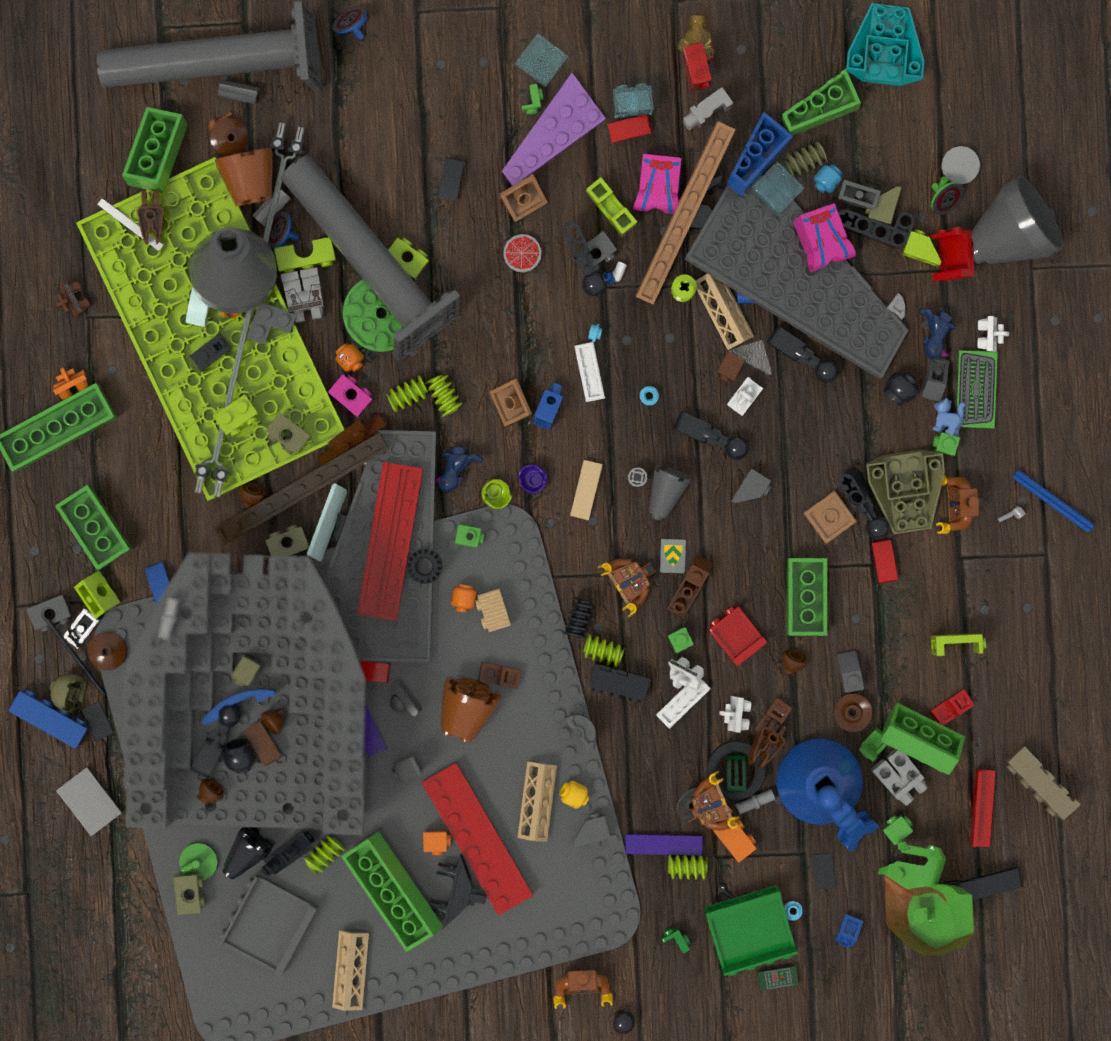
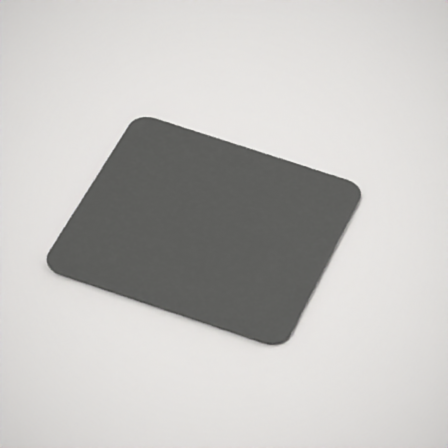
M509 504L502 509H493L488 506L434 521L433 551L438 554L442 561V571L440 576L432 582L430 663L370 661L390 664L388 683L365 681V702L387 749L370 757L365 749L366 783L363 835L323 834V829L256 828L264 839L272 842L273 847L270 854L297 834L309 831L315 839L311 844L313 849L310 851L316 853V845L322 848L320 841L328 842L326 836L329 835L337 838L345 847L346 851L340 850L341 856L361 841L379 831L426 902L429 904V901L432 900L447 904L454 880L451 877L437 875V870L446 871L438 867V864L441 862L456 867L462 852L421 782L457 762L533 896L499 916L488 897L484 904L475 902L474 906H467L443 930L441 928L434 936L406 952L341 856L334 855V862L328 860L329 867L322 865L324 872L317 871L318 877L305 864L303 857L311 858L310 853L307 852L276 875L272 873L266 876L261 869L266 863L261 860L239 877L230 879L223 873L222 869L237 833L242 828L241 826L171 824L165 829L143 828L194 1023L205 1041H275L609 951L625 944L636 932L640 921V904L627 855L625 854L597 743L595 740L588 750L580 740L582 731L580 729L573 730L565 717L572 714H581L589 720L590 717L568 635L563 633L566 632L540 531L534 519L523 509ZM458 525L480 528L481 533H484L483 544H479L478 548L455 544ZM335 548L326 550L322 561L310 558L323 582ZM458 584L473 586V589L477 591V595L500 588L511 626L489 632L488 629L484 630L481 618H484L482 610L478 611L476 604L475 608L468 609L467 613L456 611V607L451 605L453 588L458 587ZM154 596L113 608L104 615L95 631V636L103 632L117 634L123 639L127 649L126 658L118 668L109 671L100 669L121 750L124 671L148 620L157 606ZM104 648L103 654L108 655L110 652L109 649ZM481 662L521 670L518 689L482 682L488 685V689L494 694L495 692L499 693L501 699L498 707L479 735L472 739L470 743L462 741L460 737L454 735L447 736L442 733L443 729L440 726L443 686L447 677L451 676L454 678L453 680H459L462 677L478 680ZM398 679L403 681L422 707V710L414 717L408 709L403 712H395L391 709L390 699L396 693L390 685ZM415 754L423 772L401 783L400 779L396 780L392 773V769H394L393 764ZM527 761L557 765L547 842L517 838ZM533 766L532 774L535 778L538 773V767ZM574 780L587 787L589 800L585 806L582 805L580 808L574 809L562 802L559 793L565 782ZM532 786L530 789V794L532 797L535 795L534 786ZM209 802L206 804L207 810L214 811L216 803ZM286 803L283 806V810L285 813L291 814L294 811V806L291 803ZM531 805L528 807L529 816H531L533 812V808ZM600 812V815L604 814L610 839L573 848L572 842L584 821L589 818V815ZM529 825L525 827V835H530ZM447 830V835H451V847H447V852H443V855H432V852H424V831ZM191 844H206L216 853L218 863L214 874L207 880H203V888H200L201 896L204 895L205 907H202L201 913L177 915L173 877L176 873H182L179 865L180 855ZM464 857L474 888L478 889L477 893L486 895ZM256 875L318 907L280 978L275 976L274 972L226 946H219L221 940L218 938L223 928L228 929L230 923L227 921L231 913L237 912L239 906L236 904L240 896L246 895L248 889L245 887L250 878L254 879ZM192 889L185 890V894L188 897L195 896ZM435 913V915L443 925L445 919L444 915ZM339 931L369 933L362 1010L343 1011L332 1007ZM362 937L356 938V946L359 948L362 944ZM359 956L354 961L355 967L360 964ZM357 975L353 978L352 984L354 987L358 983ZM356 995L351 998V1005H356Z

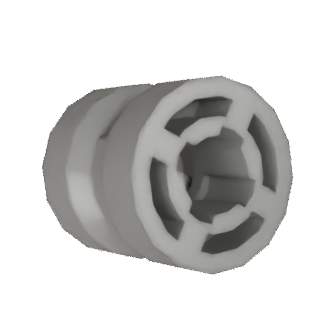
M642 468L632 469L628 474L629 483L634 487L644 485L647 481L646 471Z

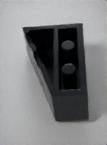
M594 663L589 687H592V691L603 693L604 690L610 692V696L617 698L626 696L629 697L628 701L640 703V700L645 701L650 678Z

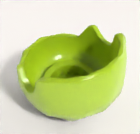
M501 479L489 480L484 484L481 491L484 503L493 509L506 507L512 498L509 486Z

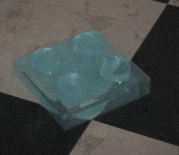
M537 33L515 62V65L543 87H546L568 56Z
M777 161L750 189L778 216L805 188Z

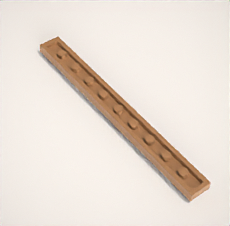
M719 121L716 122L635 295L637 298L654 304L734 134V128Z

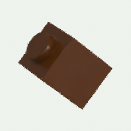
M728 351L716 372L719 374L718 378L727 383L729 381L733 382L745 360Z

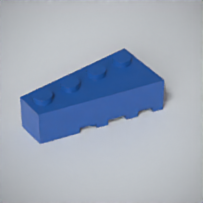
M763 112L727 185L742 197L789 146L793 135Z

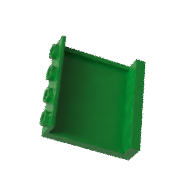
M777 885L703 907L724 976H733L740 971L753 970L759 965H769L776 960L782 958L789 959L798 954Z

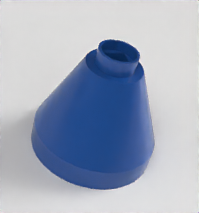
M824 738L804 740L793 746L783 756L776 774L777 792L783 805L792 815L804 822L816 825L833 823L832 816L818 805L817 794L819 791L816 789L815 784L827 775L832 781L831 786L837 788L841 793L842 799L854 808L860 798L863 786L861 768L854 755L841 744Z

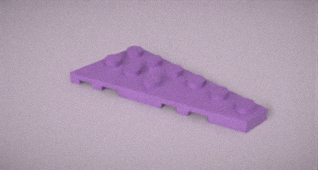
M573 73L570 74L502 170V173L512 186L530 176L606 120Z

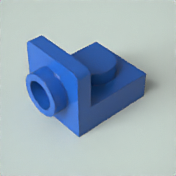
M845 914L835 940L842 946L852 947L857 942L863 921Z

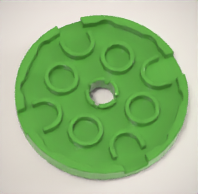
M364 280L359 281L349 291L343 305V321L350 337L357 344L371 351L386 352L394 350V333L402 326ZM378 308L386 310L387 315L385 318L380 319L376 316Z

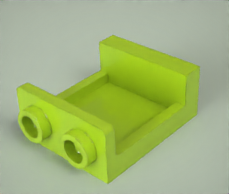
M982 634L931 635V652L935 656H945L944 644L973 643V651L978 654H983V649H986V639L982 638Z

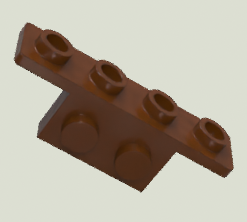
M379 414L374 415L363 424L357 420L328 442L331 448L318 456L317 460L323 465L376 434L378 430H383L387 426Z

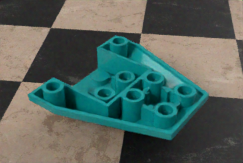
M871 3L848 51L846 71L862 82L903 86L922 80L924 58L910 8Z

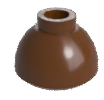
M248 482L241 485L239 489L243 505L248 508L262 501L266 495L263 487L256 483Z
M786 649L782 654L784 671L793 675L795 672H799L806 667L808 659L798 650Z
M281 709L277 711L267 710L261 713L260 719L264 726L271 733L279 735L284 727L285 713Z
M204 778L201 781L198 798L203 804L218 802L224 797V790L217 781L211 778Z

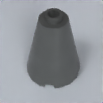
M663 465L655 466L649 505L651 517L657 520L668 517L691 481V477L687 478V474L670 467L664 470L662 469Z

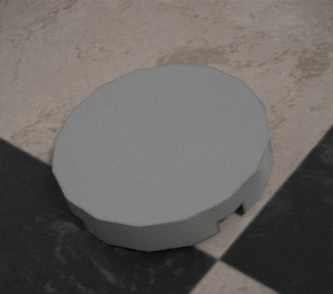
M963 146L950 149L944 155L941 163L944 177H947L949 182H958L961 185L971 182L977 176L980 168L979 158L976 153L970 148Z

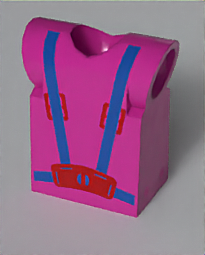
M643 154L639 193L632 210L648 212L651 209L657 208L665 214H674L679 203L678 186L681 158Z
M835 203L800 215L793 221L804 251L807 254V263L811 272L826 267L830 261L840 262L856 256L853 245L846 238L847 235Z

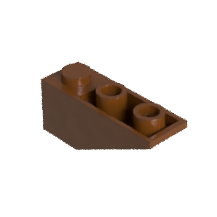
M698 555L695 556L667 608L668 610L683 618L685 617L709 575L713 563Z

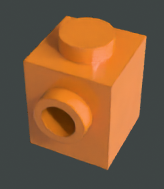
M447 830L423 832L424 852H432V855H443V852H447V847H451V835H447Z

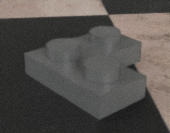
M262 303L257 308L247 338L265 345L272 327L290 334L297 316Z

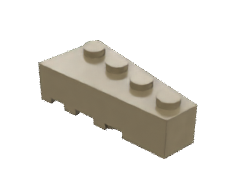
M1021 745L1005 760L1008 764L1007 769L1013 775L1017 773L1020 776V783L1026 789L1030 787L1033 790V797L1039 803L1043 801L1046 804V811L1052 817L1057 816L1065 820L1081 805L1077 800H1073L1069 796V792L1060 783L1056 782L1055 777L1047 769L1043 768V765L1025 746Z

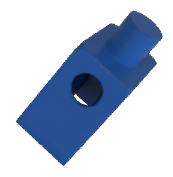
M552 383L550 390L544 391L532 424L550 431L563 398L560 395L563 388L561 385Z

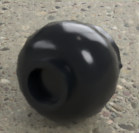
M907 371L905 374L896 372L889 377L886 383L887 386L883 391L893 402L902 406L904 403L912 401L918 392L916 383L918 381Z
M238 738L224 745L223 759L226 767L237 774L249 772L251 767L254 766L257 756L255 749L249 744L248 739Z

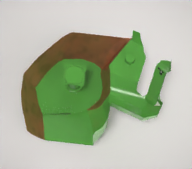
M898 842V849L902 853L927 857L928 862L925 866L897 861L894 864L879 868L878 874L885 875L887 926L906 945L922 956H938L965 946L974 934L972 894L956 885L938 884L946 861L941 848L934 845L923 848L907 845L906 842Z

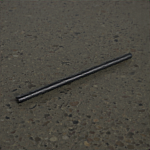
M47 618L45 622L98 691L104 696L106 694L105 690L52 621Z

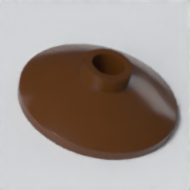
M224 118L216 122L212 127L210 142L214 150L220 155L240 154L247 145L248 133L240 121L233 118ZM229 134H232L234 137L232 141H229L227 138Z
M100 633L89 644V659L98 669L106 671L116 669L126 658L127 649L125 642L115 633ZM104 648L109 649L110 652L108 655L103 654Z
M847 694L837 701L834 707V718L836 723L846 731H861L871 721L872 708L865 697L859 694ZM850 709H855L856 713L854 716L849 715Z

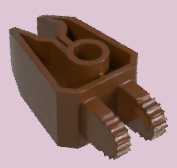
M142 190V204L137 209L141 235L145 244L148 245L149 231H154L156 244H158L163 229L165 208L159 204L158 190L153 192L154 204H147V192Z
M772 719L767 727L756 733L752 743L748 764H752L759 756L760 762L757 770L771 761L785 744L784 737L782 736L787 727L782 725L776 733L773 731L777 722L775 719Z

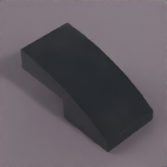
M445 158L438 198L457 201L465 161Z

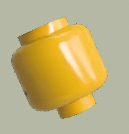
M572 780L565 782L561 787L559 795L564 804L574 809L587 804L589 795L586 786Z

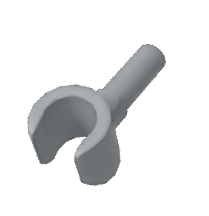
M1017 506L1008 514L997 519L1001 522L1013 515L1020 519L1025 515V512L1021 507Z

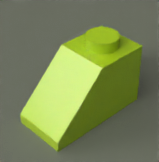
M920 230L911 231L901 255L936 267L940 266L941 260L930 238L925 236L926 233Z

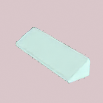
M335 483L332 484L307 552L308 557L317 561H322L336 524L337 515L340 513L347 494L346 489Z

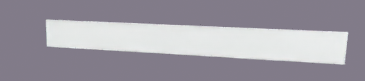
M104 199L100 200L97 205L143 239L138 225ZM149 234V244L159 251L163 244L160 242L156 244L155 238Z

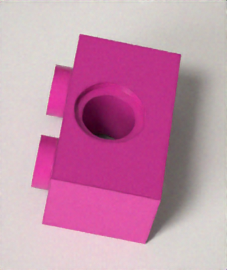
M342 375L328 393L359 418L373 401L370 398L372 394L364 387L362 389L358 388L355 385L357 381L350 375L347 377ZM351 389L357 392V397L354 400L347 398V392Z

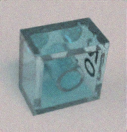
M641 83L636 84L633 88H628V85H620L613 89L614 118L652 115L654 107L651 86Z

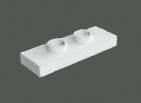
M590 342L574 346L586 402L605 399L594 343Z
M702 679L700 680L701 687L698 690L689 685L684 687L656 714L669 729L711 689Z

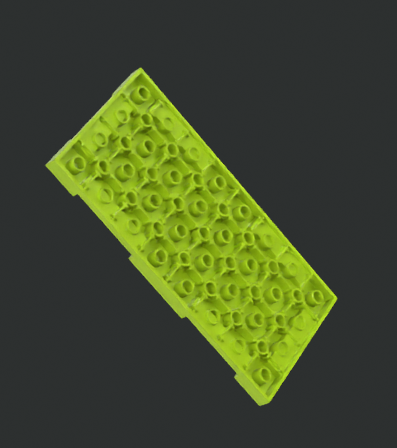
M216 157L170 178L164 193L159 192V204L165 208L163 229L159 241L163 246L159 251L150 244L146 245L140 236L105 210L76 222L194 473H196L197 469L195 467L196 464L203 465L205 461L213 459L220 429L213 416L225 407L246 312H243L234 319H231L228 316H222L219 311L209 307L205 327L186 323L193 287L190 277V260L197 245L208 235L223 228H240L251 231L240 207H235L216 168ZM146 189L147 204H154V191ZM141 192L112 205L140 227L137 209L142 204ZM149 231V234L155 238V232ZM275 283L272 293L263 303L289 312ZM258 307L252 310L247 335ZM295 323L290 334L272 327L265 345L250 340L246 336L231 403L245 394L259 413V416L256 417L258 420L252 425L248 426L246 424L240 428L242 431L234 437L231 435L227 437L224 433L218 462L224 465V470H228L231 476L228 477V482L223 484L221 495L329 445L328 442L345 430ZM221 333L233 349L201 372L190 355ZM279 412L311 436L298 455L295 453L290 455L282 449L284 445L281 442L277 441V443H274L267 437L269 433L265 430ZM285 430L282 433V438L285 441L290 440L292 432ZM215 461L206 464V466L212 469L209 478L205 479L202 487L207 501L217 498V496H214L216 481L214 480L216 472H214V469H221V466L217 465Z

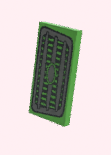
M958 351L956 413L957 407L961 402H964L966 405L964 407L963 424L961 427L995 428L998 352Z

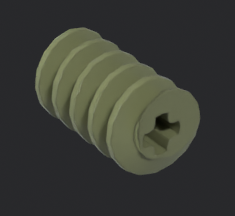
M815 142L814 147L808 145L807 150L801 148L800 154L798 151L793 152V157L791 154H787L785 164L791 177L794 178L795 171L801 175L802 168L809 172V165L816 169V162L823 166L822 160L824 159L827 163L828 160L821 144Z

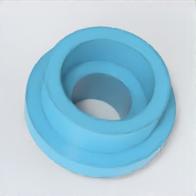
M598 323L597 325H591L588 339H591L592 342H595L596 339L600 340L602 328H599Z
M647 386L640 392V400L645 405H653L659 399L657 389L652 386ZM648 392L653 394V398L650 400L646 398V393Z
M789 901L785 904L784 909L787 919L797 920L801 917L802 907L798 902ZM796 908V913L790 914L789 910Z

